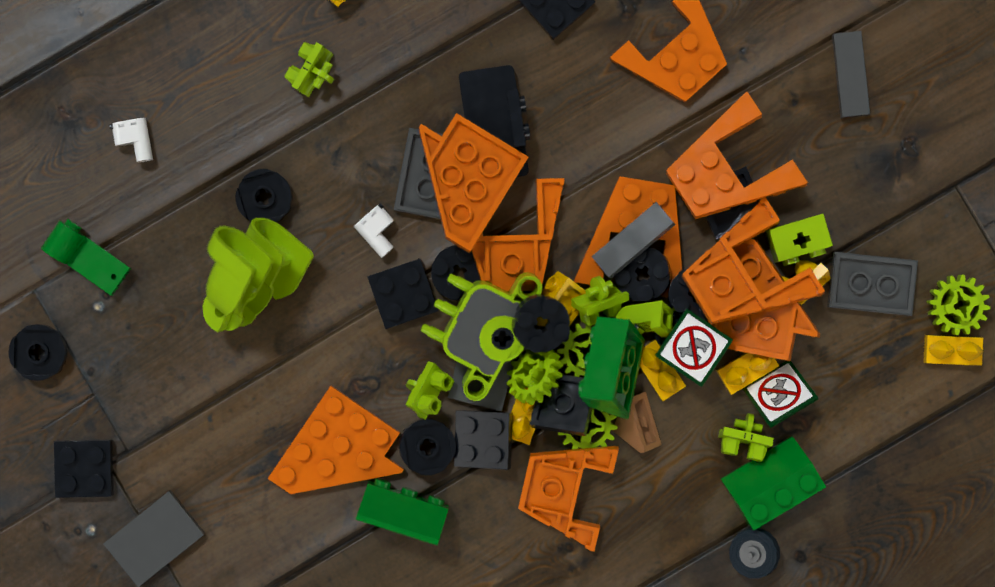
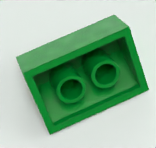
M597 317L596 324L590 332L592 343L590 352L585 356L584 366L586 371L584 379L579 383V395L588 407L623 419H629L645 339L628 319Z
M793 436L767 450L762 462L751 460L720 478L746 523L753 531L826 488L813 463Z
M378 478L375 479V482H368L355 520L438 545L449 506L444 504V499L429 495L428 499L417 496L418 491L407 487L397 490L391 488L392 483Z

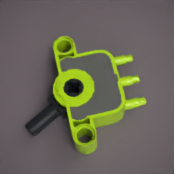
M525 272L520 274L509 292L487 281L481 280L471 283L460 276L450 274L447 281L453 284L454 287L464 291V294L457 307L446 301L436 299L434 307L451 316L444 331H441L427 324H423L421 327V332L442 343L444 351L450 358L468 367L462 379V388L468 399L473 401L484 399L504 362L511 361L518 357L524 349H528L515 338L512 331V319H514L517 312L516 308L524 299L542 293V284L533 273ZM526 280H533L536 283V287L531 293L521 291V286ZM534 326V328L543 330L545 326ZM504 330L508 336L504 337V342H499L495 336H499L500 331ZM569 336L566 339H564L563 342H567ZM473 380H480L483 383L482 388L477 392H472L467 388L468 384Z

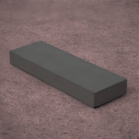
M862 32L833 34L832 43L840 118L869 115L870 107Z
M655 202L591 257L604 273L612 279L676 224L660 205Z

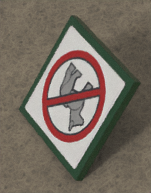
M686 308L655 356L702 387L733 339Z
M785 361L776 369L742 388L770 428L818 400V396L791 361Z

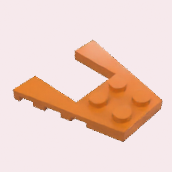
M745 92L666 170L668 178L695 220L729 210L734 206L750 204L761 198L772 195L777 196L786 193L788 190L799 187L804 188L808 184L792 159L744 188L716 146L717 143L762 118L761 111L748 92Z
M619 176L574 282L590 285L592 278L597 276L603 278L604 271L591 256L609 242L611 232L620 233L655 202L660 205L676 224L658 239L665 241L663 254L670 264L672 282L682 270L674 185ZM669 288L667 289V291H666L661 297H667V298H668V290H669Z
M564 178L535 180L537 235L483 236V233L481 234L472 249L480 281L490 282L509 292L520 274L530 272L536 275L541 284H543L549 248L565 181ZM524 281L521 291L533 292L536 287L535 281Z
M766 197L762 198L729 232L727 231L710 250L708 249L682 274L684 282L711 325L822 296L825 293L824 288L811 268H808L761 294L737 257L733 248L780 222Z

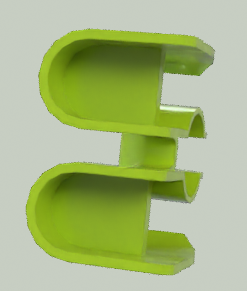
M253 219L246 233L233 227H217L207 246L209 256L215 263L207 281L206 298L203 303V315L206 323L216 332L232 331L240 326L245 327L251 324L256 316L268 305L272 296L275 300L282 299L291 295L298 288L314 257L313 252L283 226L270 219Z

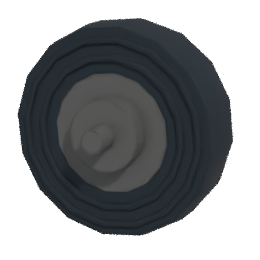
M748 528L739 532L733 538L729 548V557L733 567L741 575L747 578L760 579L769 575L777 567L780 559V547L770 532L761 528L754 531Z

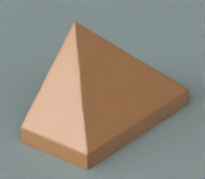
M646 392L634 395L629 419L617 417L615 425L618 428L612 431L638 452L644 453L662 444Z

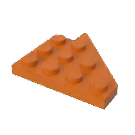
M456 113L442 136L422 124L419 126V134L445 238L470 253L528 160V156Z
M750 239L733 248L761 294L785 282L757 240ZM799 302L712 324L713 327L733 339L728 347L730 350L791 361L796 334L820 338L819 331Z
M331 385L268 479L289 494H295L400 474L404 468L385 456L400 432Z

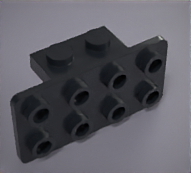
M511 65L461 72L459 74L464 117L527 155L525 148L526 140H531L529 124H523L522 113L527 112L524 95L519 96L514 68ZM526 161L517 177L528 174V161Z

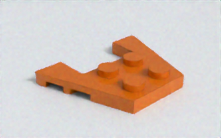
M673 0L671 2L689 22V26L650 61H647L629 40L609 59L685 103L727 65L700 0Z
M607 446L530 453L518 509L543 524L554 527L564 533L567 538H573L585 545L586 549L594 552L600 525L572 518L584 468L613 474L619 447Z

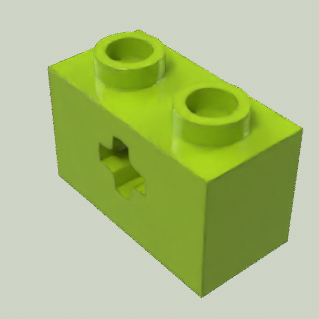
M824 214L765 231L774 263L782 261L783 266L799 262L798 256L809 253L810 258L826 254L825 248L833 246ZM798 236L804 237L806 241L801 246L794 245L793 242Z

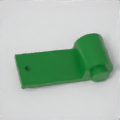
M67 219L66 222L59 220L41 246V249L57 261L67 264L106 293L113 296L131 268L80 232L82 227L70 219Z

